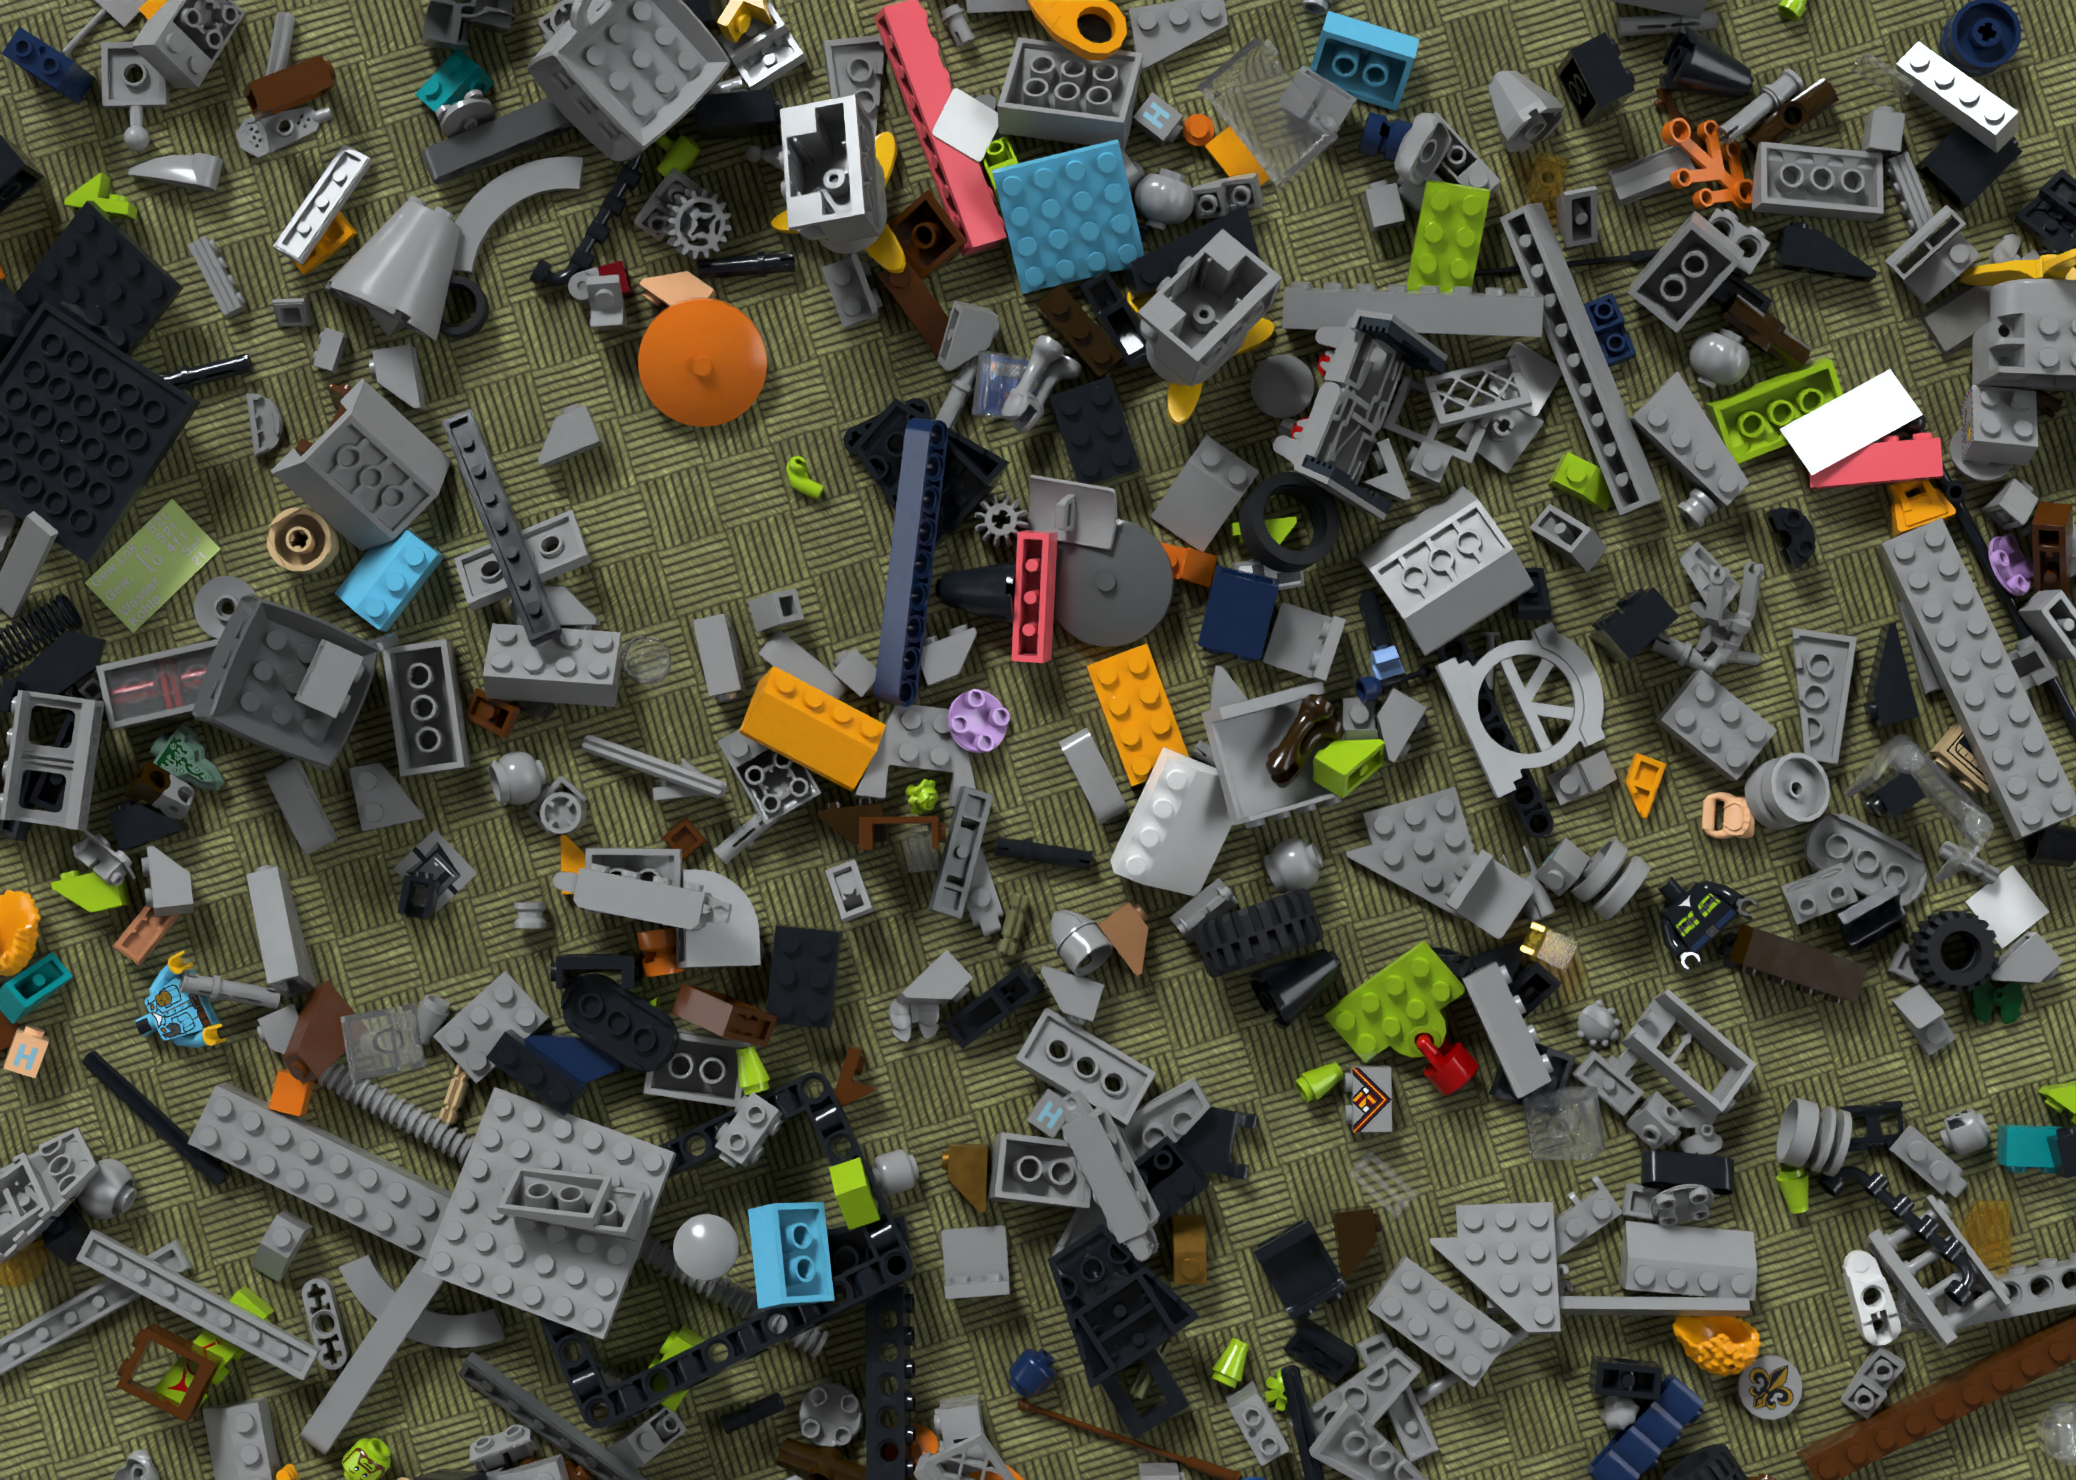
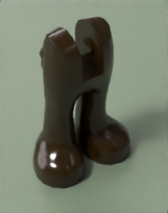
M1309 694L1300 705L1297 718L1278 747L1268 754L1266 769L1271 774L1272 781L1279 788L1289 786L1297 778L1311 751L1321 740L1338 741L1345 733L1343 726L1331 718V715L1335 712L1334 707L1319 695Z

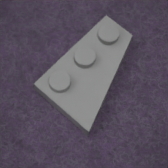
M1178 0L1130 8L1128 10L1135 52L1143 53L1140 73L1162 60H1167L1177 52L1228 28L1224 0Z

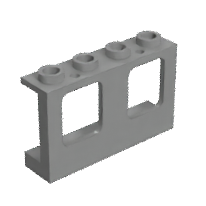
M18 690V694L13 698L11 704V714L14 715L13 728L9 729L6 740L7 747L10 748L8 761L4 762L2 768V778L5 780L4 793L0 794L1 820H15L60 826L67 829L87 830L105 701ZM35 706L68 709L74 712L75 721L72 742L68 748L37 745L29 742L28 733L31 712ZM26 770L57 773L65 776L66 785L61 811L49 812L22 808L20 806L19 797L22 776Z

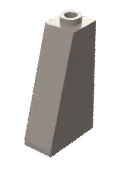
M274 865L258 867L256 872L246 876L267 984L285 998L307 993L316 986L287 874Z

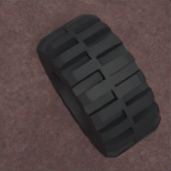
M1304 888L1194 926L1193 931L1205 970L1212 978L1322 940L1324 934L1310 893Z

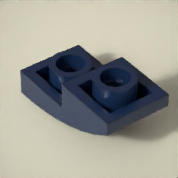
M1613 293L1583 304L1608 367L1610 368L1635 358V348L1624 327L1625 320Z

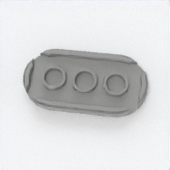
M1828 814L1822 816L1811 824L1805 834L1804 853L1812 868L1819 872L1842 862L1854 891L1866 898L1894 882L1901 892L1900 904L1904 906L1915 901L1925 888L1927 881L1926 870L1922 863L1923 860L1914 849L1849 815Z

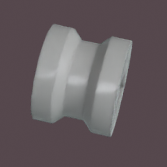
M1694 488L1689 493L1690 498L1686 502H1680L1676 508L1690 524L1696 528H1701L1705 524L1704 519L1708 515H1713L1718 508L1707 495Z
M514 902V909L518 912V918L514 921V928H547V921L543 918V912L547 909V902Z

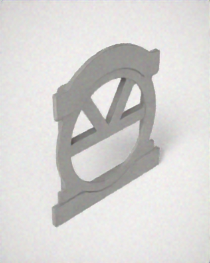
M1552 622L1530 631L1531 640H1516L1495 647L1479 659L1474 666L1470 664L1469 660L1458 664L1455 657L1435 666L1496 798L1516 790L1513 782L1522 778L1521 769H1532L1549 765L1565 756L1578 742L1585 748L1605 738L1601 728L1604 697L1598 673L1583 650L1567 637L1557 633ZM1532 655L1541 659L1540 664L1525 687L1513 664L1512 656ZM1497 663L1539 750L1538 753L1522 754L1502 747L1489 736L1481 722L1478 711L1479 690L1485 676ZM1553 666L1562 672L1570 685L1574 702L1573 707L1531 702ZM1538 716L1570 721L1568 730L1555 745H1551Z

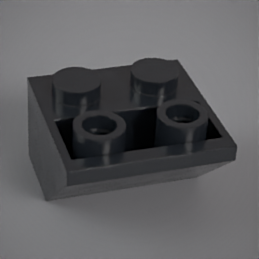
M1168 1136L1164 1137L1134 1161L1160 1213L1158 1223L1155 1224L1157 1227L1206 1189L1210 1182V1179L1194 1159Z

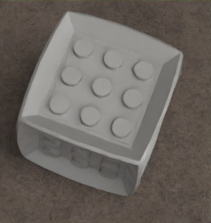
M574 0L570 19L543 46L533 60L529 62L528 71L562 114L593 145L611 160L623 162L632 160L640 155L648 146L681 120L730 66V59L709 30L682 0Z

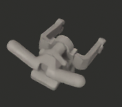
M1754 561L1745 564L1739 608L1736 613L1730 612L1726 608L1724 609L1730 570L1729 568H1721L1719 565L1713 566L1709 572L1710 586L1707 605L1705 601L1692 602L1690 609L1708 623L1700 633V640L1696 650L1700 653L1715 651L1705 661V671L1714 672L1720 664L1734 662L1753 666L1760 663L1761 657L1759 654L1740 651L1739 648L1744 635L1748 633L1751 627L1750 622L1755 616L1760 581L1764 575L1763 564H1755Z

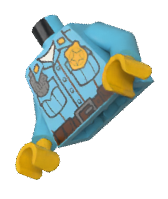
M185 951L171 956L168 959V964L160 971L149 988L150 996L144 1000L149 1014L135 1020L139 1033L145 1037L158 1031L163 1041L171 1039L177 1046L193 1048L207 1045L213 1046L225 1042L226 1038L221 1039L217 1034V1029L223 1027V1025L220 1023L208 997L179 992L182 972L185 971L197 975L195 969L188 970L193 967V963H183L182 955L185 954Z

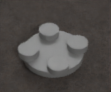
M475 89L469 91L464 96V100L454 105L447 104L439 107L435 114L440 121L443 133L451 138L492 121L495 116V109L492 103L484 98L482 91Z

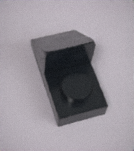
M1525 568L1534 587L1512 601L1513 618H1518V620L1550 619L1551 604L1544 568Z

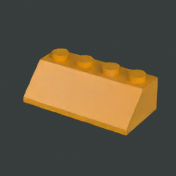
M773 666L759 680L739 733L845 789L853 791L875 755L886 725Z

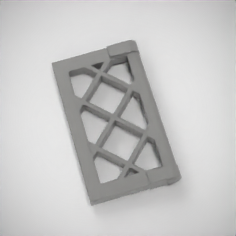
M1516 356L1423 377V385L1439 428L1532 406V400ZM1508 368L1510 377L1507 380L1492 373V371ZM1475 375H1484L1477 387L1461 380ZM1487 378L1504 385L1498 397L1481 390ZM1452 382L1453 384L1447 394L1437 390V384ZM1457 385L1473 392L1467 404L1450 397ZM1507 388L1516 391L1518 394V398L1505 401L1501 399ZM1477 395L1493 402L1492 404L1476 408L1470 407ZM1447 402L1463 411L1446 414L1444 406Z

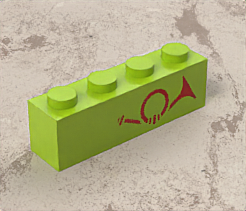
M247 1286L239 1289L229 1300L272 1323L268 1318L274 1310ZM204 1329L193 1342L223 1357L211 1384L213 1383L216 1386L229 1374L230 1371L226 1368L233 1359L238 1362L248 1352L207 1329ZM181 1356L154 1387V1390L181 1404L200 1364ZM205 1394L200 1406L205 1402L209 1395Z

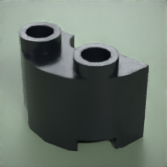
M1784 507L1762 513L1771 534L1777 533L1784 538V547L1779 553L1787 571L1795 570L1805 564L1816 548L1814 529L1807 517L1798 509Z

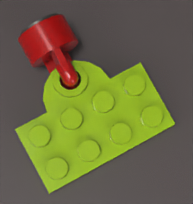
M1424 940L1325 1010L1324 1017L1364 1063L1388 1046H1391L1398 1053L1409 1057H1426L1430 1062L1424 1070V1075L1442 1095L1449 1096L1457 1093L1478 1072L1479 1063L1460 1042L1452 1044L1446 1038L1448 1019L1443 1008L1465 992V987Z

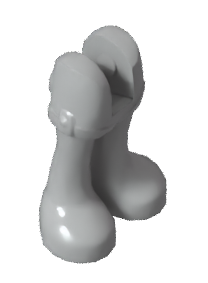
M1040 335L1037 338L1025 373L1018 386L1010 391V395L1005 401L1001 413L1007 421H1013L1014 428L1022 434L1030 431L1043 416L1044 407L1056 384L1062 379L1075 380L1083 372V367L1077 361L1063 355L1064 348L1061 344L1044 335ZM1045 369L1035 391L1033 392V394H1031L1034 385L1036 384L1038 378Z

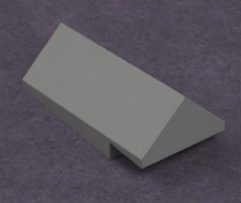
M516 1166L497 1205V1213L513 1218L638 1242L645 1191L613 1187L612 1176Z

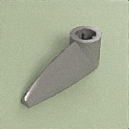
M203 153L163 156L130 168L128 175L134 178L188 189L217 192L223 160Z

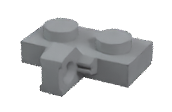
M1629 1047L1618 1058L1611 1055L1607 1060L1592 1050L1573 1072L1576 1078L1622 1116L1629 1111L1644 1093L1642 1089L1630 1080L1635 1074L1630 1068L1640 1057Z

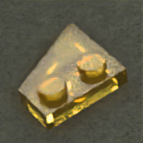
M1974 1200L1959 1230L1985 1266H2011L2010 1201ZM1945 1261L1947 1266H1955Z

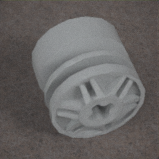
M1794 1097L1789 1102L1781 1120L1776 1143L1777 1161L1801 1168L1809 1158L1808 1164L1811 1171L1818 1173L1822 1170L1823 1174L1834 1177L1842 1167L1850 1145L1852 1132L1851 1112L1841 1109L1836 1112L1835 1108L1826 1106L1819 1116L1817 1103Z

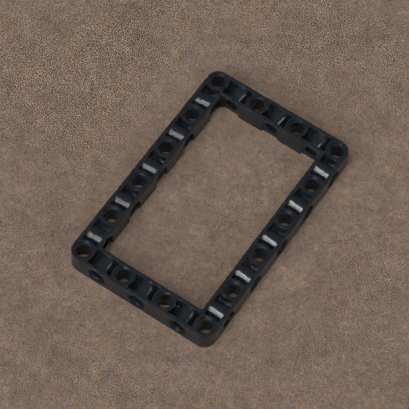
M817 1072L807 1073L760 1097L783 1113L780 1117L783 1121L782 1123L802 1113L808 1115L832 1166L859 1157L862 1160L873 1197L878 1201V1213L881 1220L861 1227L874 1258L832 1278L833 1289L839 1286L846 1289V1300L841 1304H834L830 1301L771 1308L612 1387H608L598 1367L600 1361L587 1333L538 1316L587 1425L598 1429L611 1428L894 1289L913 1277L916 1268L913 1256L834 1092L833 1086L824 1075ZM815 1082L822 1083V1094L817 1098H810L807 1093L808 1087ZM734 1109L659 1145V1147L677 1153L667 1179L686 1170L691 1172L719 1158L722 1151L715 1147L718 1142L715 1137L725 1123L730 1125L737 1114L734 1112ZM698 1139H704L706 1143L705 1151L701 1155H693L691 1152L693 1142ZM841 1140H848L851 1145L850 1152L846 1156H837L835 1154L836 1144ZM898 1257L904 1258L906 1261L905 1271L900 1275H893L889 1268L891 1261ZM783 1315L786 1317L788 1325L784 1332L777 1334L772 1329V1321L777 1316ZM578 1343L582 1348V1354L578 1360L571 1361L568 1357V1349L572 1344ZM723 1344L728 1349V1357L725 1361L717 1363L713 1359V1350L718 1345ZM663 1373L668 1378V1386L663 1392H658L653 1385L654 1379ZM604 1403L607 1405L609 1413L604 1421L599 1422L595 1418L594 1410L598 1404Z

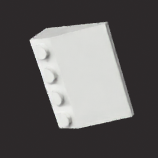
M1163 747L1110 859L1115 874L1143 885L1196 896L1200 893L1232 826L1217 769Z

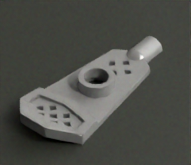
M307 106L283 111L257 122L254 117L245 118L237 130L236 136L242 150L260 159L318 131L319 124L333 119L330 107L314 111ZM283 121H288L291 125L288 132H281L279 129Z

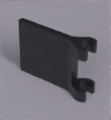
M1211 1106L1176 1144L1194 1159L1202 1171L1246 1180L1249 1165L1230 1162L1236 1126L1255 1129L1258 1115Z

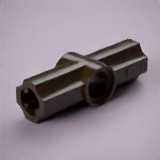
M1821 78L1745 133L1743 138L1746 145L1756 155L1760 142H1782L1836 103L1839 98L1835 89L1824 78ZM1785 111H1793L1797 115L1798 123L1796 125H1790L1785 122Z
M1734 293L1721 307L1718 316L1744 334V339L1766 354H1771L1792 371L1796 372L1809 359L1812 349L1807 344L1786 330L1787 327L1777 318L1765 311L1761 312L1739 294Z
M788 1437L783 1441L776 1461L777 1466L804 1475L808 1480H866V1467L847 1460L838 1449L830 1446H822L820 1449Z

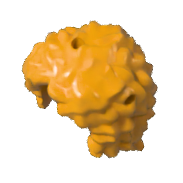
M6 890L4 895H0V975L13 976L22 971L23 967L27 966L36 949L39 937L38 923L41 921V917L37 914L39 909L35 906V900L31 898V894L25 893V891L14 892Z
M1676 1316L1675 1322L1672 1324L1674 1335L1677 1337L1676 1340L1684 1347L1685 1354L1699 1368L1707 1370L1710 1374H1718L1723 1377L1729 1374L1736 1375L1746 1370L1748 1366H1752V1363L1756 1361V1357L1759 1354V1347L1761 1345L1759 1341L1760 1335L1755 1327H1752L1749 1322L1743 1321L1741 1317Z

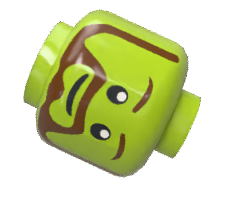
M362 1438L357 1441L342 1459L345 1478L347 1480H379L391 1465V1453L387 1445L377 1438Z

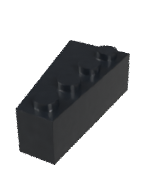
M1247 205L1130 262L1124 271L1132 301L1154 296L1157 293V287L1166 277L1169 276L1172 279L1178 273L1177 269L1186 257L1191 256L1193 258L1222 229L1259 258Z

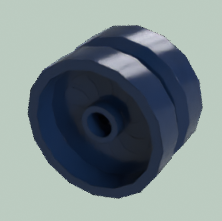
M1974 0L1968 2L1946 21L1940 33L1939 48L1944 60L1968 77L1979 78L1991 74L2015 54L2021 42L2022 28L2018 16L2009 5L1999 0Z

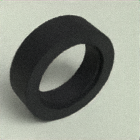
M1282 472L1269 477L1248 493L1240 509L1239 527L1247 549L1256 560L1272 570L1294 573L1310 567L1331 551L1338 536L1339 519L1334 502L1324 488L1300 473ZM1288 495L1297 499L1306 507L1311 515L1314 527L1313 538L1307 549L1299 551L1289 550L1279 545L1270 536L1264 521V510L1271 496Z

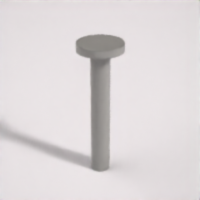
M1481 632V635H1487L1486 653L1494 649L1495 636L1500 635V632ZM1494 667L1486 675V683L1490 690H1493Z

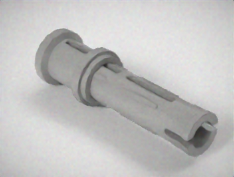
M1791 69L1783 70L1780 73L1779 79L1771 85L1766 84L1763 86L1755 100L1717 128L1718 136H1721L1724 132L1727 133L1721 140L1725 144L1730 145L1767 113L1777 111L1792 95H1799L1804 91L1801 78Z

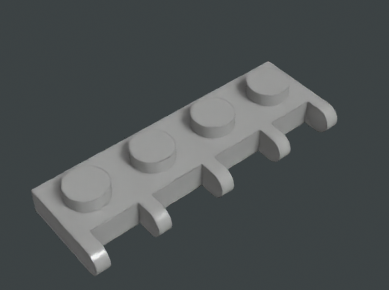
M1597 1175L1591 1178L1597 1189L1581 1200L1578 1199L1573 1191L1569 1193L1568 1197L1574 1205L1554 1218L1556 1259L1623 1213Z

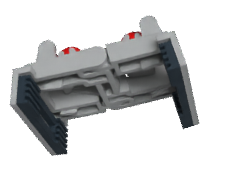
M1356 309L1353 317L1348 319L1346 326H1323L1317 330L1316 341L1322 346L1330 347L1322 353L1318 361V370L1324 376L1325 383L1318 391L1310 416L1302 418L1294 424L1291 430V438L1284 435L1277 437L1273 443V449L1276 453L1292 462L1295 466L1293 470L1347 504L1384 520L1392 502L1373 491L1358 486L1376 442L1374 435L1382 427L1403 367L1443 374L1448 355L1395 315Z

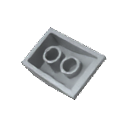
M1206 435L1150 518L1196 550L1204 552L1259 471Z
M586 848L585 869H590L591 863L608 866L610 867V874L620 876L622 869L641 873V880L652 882L654 875L673 879L671 886L682 888V849ZM585 909V913H604Z
M1005 1132L994 1135L988 1200L1090 1209L1092 1188L1087 1178L1081 1174L1078 1168V1160L1072 1148L1066 1144L1065 1140Z

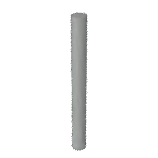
M1520 1327L1512 1331V1336L1497 1357L1529 1337V1335ZM1450 1371L1414 1395L1422 1406L1462 1380V1378L1453 1371Z

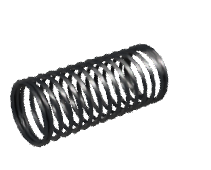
M62 593L56 594L55 600L50 598V605L44 602L43 607L37 606V611L31 609V615L25 613V619L19 617L18 622L12 621V626L6 624V630L0 627V640L8 651L7 653L0 644V653L2 657L0 656V676L8 672L9 668L14 669L15 664L20 665L21 661H26L28 657L32 658L34 653L39 654L40 650H45L46 646H50L55 641L52 639L50 632L57 639L59 637L57 629L62 634L65 632L63 625L68 630L74 632L80 628L82 629V619L67 596ZM54 604L56 605V607L58 608V610H59L60 613L62 614L63 618L60 616V614H59L58 611L56 610ZM48 608L50 609V611L52 612V614H53L54 617L56 618L57 622L54 620V618H53L52 615L50 614ZM41 611H42V612L44 613V615L47 617V619H48V621L50 622L51 626L47 623V621L45 620V618H44L43 614L41 613ZM35 615H36V616L38 617V619L41 621V623H42V625L44 626L46 632L44 631V629L41 627V625H40L39 622L37 621ZM29 619H30V620L32 621V623L35 625V627H36V629L38 630L40 636L38 635V633L35 631V629H34L33 626L31 625ZM23 623H24V624L27 626V628L29 629V631H30V633L32 634L34 640L32 639V637L29 635V633H28L27 630L25 629ZM16 625L18 626V628H19V629L21 630V632L23 633V635H24V637L26 638L28 644L26 643V641L23 639V637H22L21 634L19 633V631H18ZM9 628L12 630V632H13V633L15 634V636L17 637V639H18L20 645H19V644L16 642V640L14 639V637H13V635L11 634ZM3 632L6 634V636H7V637L9 638V640L11 641V643H12L14 649L10 646V644H9L8 641L6 640V638H5ZM44 635L50 641V644L46 643ZM38 639L43 643V648L39 645ZM31 642L37 647V651L33 650ZM25 646L31 651V655L27 653ZM19 650L25 655V658L21 657ZM13 654L18 658V662L15 661ZM7 658L12 662V666L8 664Z

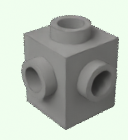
M1656 1091L1636 1107L1626 1125L1653 1150H1656L1664 1143L1668 1146L1671 1145L1680 1136L1681 1131L1679 1127L1685 1117L1675 1106L1671 1105Z

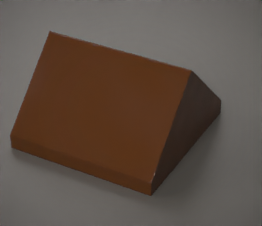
M929 190L925 191L888 224L903 249L905 259L921 280H924L958 257L967 243L966 238Z

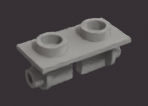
M82 830L87 838L83 842H77L72 848L74 857L90 870L98 862H101L93 871L108 885L119 886L124 881L126 874L133 880L136 878L129 867L132 861L121 850L115 853L110 849L112 847L111 844L101 834L97 833L94 836L88 830Z
M1218 877L1169 918L1190 943L1194 940V926L1223 916L1239 902Z
M516 1424L503 1432L492 1436L480 1437L471 1443L470 1463H474L477 1471L483 1470L487 1472L506 1464L504 1453H509L512 1462L533 1455L534 1450L539 1449L538 1442L535 1437H532V1429L526 1424Z

